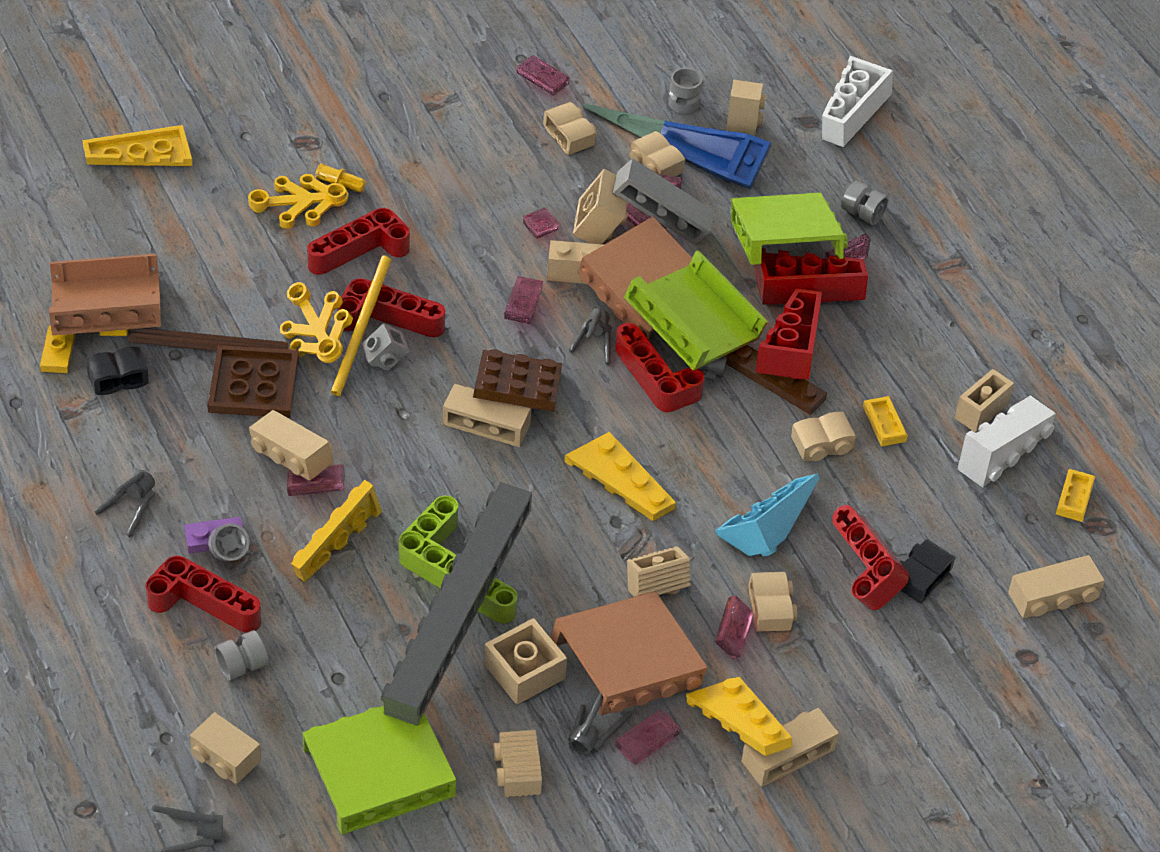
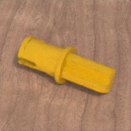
M322 163L317 167L316 174L319 175L315 176L316 179L331 184L339 183L345 188L362 193L365 189L366 181L363 178L346 173L345 169H335Z

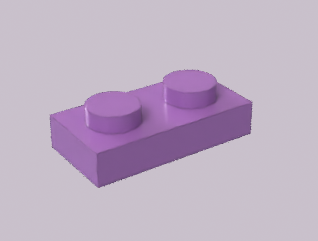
M241 517L184 524L188 553L209 551L208 540L212 531L221 525L229 523L238 524L243 527Z

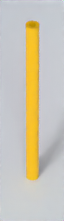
M388 256L381 257L331 389V394L335 396H341L392 261Z

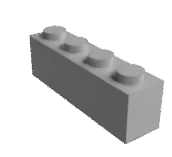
M632 158L617 172L613 193L646 215L654 217L659 223L685 240L696 245L711 232L714 210Z

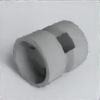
M683 67L674 70L671 74L668 104L674 112L692 114L698 110L703 79L700 72L693 68Z
M856 180L845 192L841 208L856 216L859 214L861 220L870 225H875L883 217L889 204V197L877 190L871 192L870 186Z
M229 523L221 525L212 531L209 536L208 547L214 558L219 561L229 562L238 560L246 554L249 549L250 540L248 533L243 527L238 524Z
M255 630L238 636L237 642L230 639L214 647L219 667L228 681L244 676L248 668L253 672L269 664L265 646Z

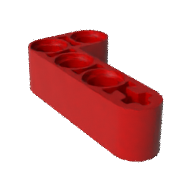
M388 208L375 209L310 242L307 246L308 269L313 274L322 275L379 246L393 257L406 256L410 251V229L392 210Z
M363 278L354 279L341 296L343 302L337 311L345 309L353 318L352 323L344 328V331H354L372 281ZM382 285L370 318L428 337H439L444 333L445 307L442 304Z
M633 323L619 325L616 334L615 351L660 411L673 412L696 403L702 398L704 374L700 369L693 371L689 367L673 373L637 325Z
M849 505L840 506L834 512L832 522L867 567L853 582L851 593L870 610H879L905 587L909 580L908 571L863 516Z
M169 557L146 582L147 605L153 612H166L182 598L239 631L245 633L252 630L256 631L261 626V606L256 596L185 557Z

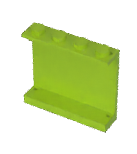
M821 193L731 198L730 222L751 265L761 264L762 245L830 241L835 250V255H838L839 259H843L844 249H847L848 246L847 234L843 233L840 222L836 221L835 213L831 212L829 202L825 201Z
M699 250L695 252L689 266L647 284L640 276L632 279L624 295V298L693 371L758 340L768 323Z
M384 706L372 707L363 713L350 717L345 716L335 722L323 726H314L302 732L304 752L310 751L336 809L337 827L341 835L456 797V778L425 713L416 726L384 714Z

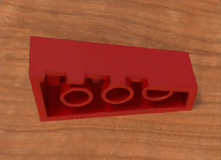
M762 248L761 264H755L754 273L762 305L786 304L796 288L822 292L821 302L866 299L868 272L864 259L848 257L839 259L838 256H829L828 259H821L812 253H805V257L789 255V251L779 250L778 254L766 253V248Z
M795 289L784 306L783 313L779 314L774 327L768 331L765 341H762L759 345L756 373L809 380L822 292Z

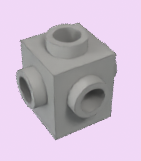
M385 323L362 343L368 363L386 371H389L410 351L403 333Z

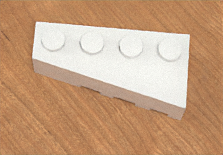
M850 56L848 65L842 72V78L835 87V93L830 98L822 115V140L844 147L892 95L893 70Z
M1030 395L1010 407L1007 415L1004 413L998 414L991 425L985 422L979 426V432L975 433L971 430L966 433L958 470L982 488L990 481L995 482L1008 466L1013 467L1025 452L1030 453L1035 448L1037 442L1042 438L1047 439L1052 434L1055 427L1053 422L1056 413Z

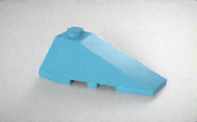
M818 474L796 478L773 492L771 498L752 505V511L743 516L741 514L735 515L715 530L717 536L748 556L761 554L762 557L773 554L777 551L776 546L786 539L819 480Z

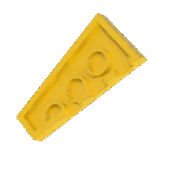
M183 125L82 140L87 165L193 166Z
M610 432L565 455V463L571 467L577 466L583 470V475L591 480L595 478L604 484L605 490L611 494L616 493L625 499L626 504L650 520L655 521L675 510L676 502Z
M364 480L359 487L353 488L344 504L332 512L329 521L322 528L315 531L307 546L295 554L291 565L298 578L306 582L330 560L331 551L334 549L341 550L348 544V537L354 531L360 533L367 527L365 521L371 515L377 518L382 513L372 484Z
M740 677L730 678L724 682L686 694L688 705L693 708L698 706L702 709L703 715L709 719L715 717L721 721L724 729L740 734V740L764 756L793 747L790 734Z

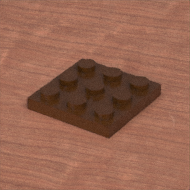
M217 345L207 405L208 413L265 416L274 410L290 418L299 350Z
M495 349L483 350L473 398L554 412L562 363H557L552 359H534L524 354H506Z

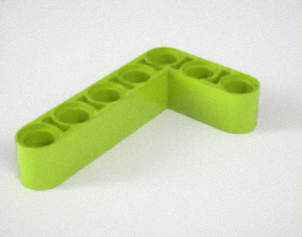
M446 495L436 498L399 537L400 564L440 589L444 576L451 574L453 570L452 565L456 556L455 553L441 546L444 540L458 526V502L455 498ZM495 578L478 611L498 623L506 624L512 622L517 614L516 590Z

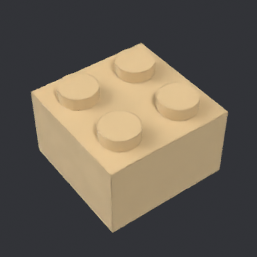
M603 169L579 198L573 229L574 236L591 244H603L605 240L612 238L618 225L622 226L628 216V211H626L628 202L613 193L616 174Z
M534 618L485 643L484 647L485 667L516 705L566 679L567 657Z

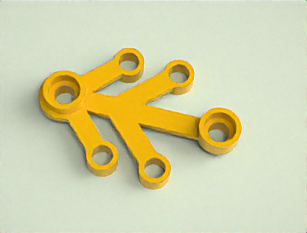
M304 174L300 177V186L291 182L286 176L275 178L274 186L277 192L285 193L288 191L293 195L269 197L265 190L256 189L249 193L248 202L249 207L256 213H262L267 207L294 205L287 212H283L279 216L280 226L284 229H290L295 225V218L312 203L321 202L315 209L308 210L305 213V223L308 226L315 227L320 224L321 216L332 206L344 205L348 201L349 196L348 191L342 184L332 183L327 186L316 180L313 175ZM314 189L319 193H310L309 191Z
M301 282L292 284L287 291V297L294 305L300 306L309 325L295 324L288 320L281 324L280 332L287 339L300 335L316 337L319 342L305 343L302 339H295L290 343L289 349L296 350L301 346L298 349L299 357L307 353L316 354L324 363L336 361L343 351V345L339 341L342 332L353 320L347 310L341 309L337 311L334 315L335 324L328 336L326 330L333 311L342 305L343 300L341 296L335 291L327 293L324 298V307L318 318L310 303V290Z

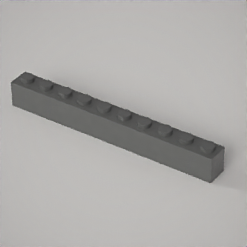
M500 482L495 492H490L485 511H480L477 516L475 530L473 533L469 532L467 534L463 552L456 554L451 574L444 576L439 596L434 595L427 618L422 617L420 620L416 638L410 639L407 645L406 657L403 662L398 661L393 673L394 679L391 684L387 683L382 691L381 700L384 701V714L416 726L418 725L531 512L532 492Z

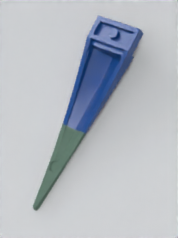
M586 103L583 104L586 110L640 138L655 131L659 132L670 145L681 152L685 161L728 183L732 182L750 190L771 148L769 141L746 133L686 125Z

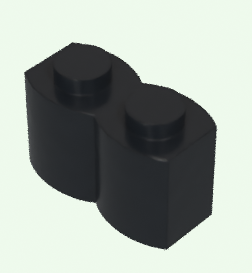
M124 347L114 353H96L86 358L87 372L95 395H108L121 389H136L149 383L148 369L140 347Z
M926 539L921 545L919 543L915 544L909 553V558L905 562L900 561L909 574V580L901 591L919 603H922L933 592L935 587L947 577L955 561V556L929 539Z

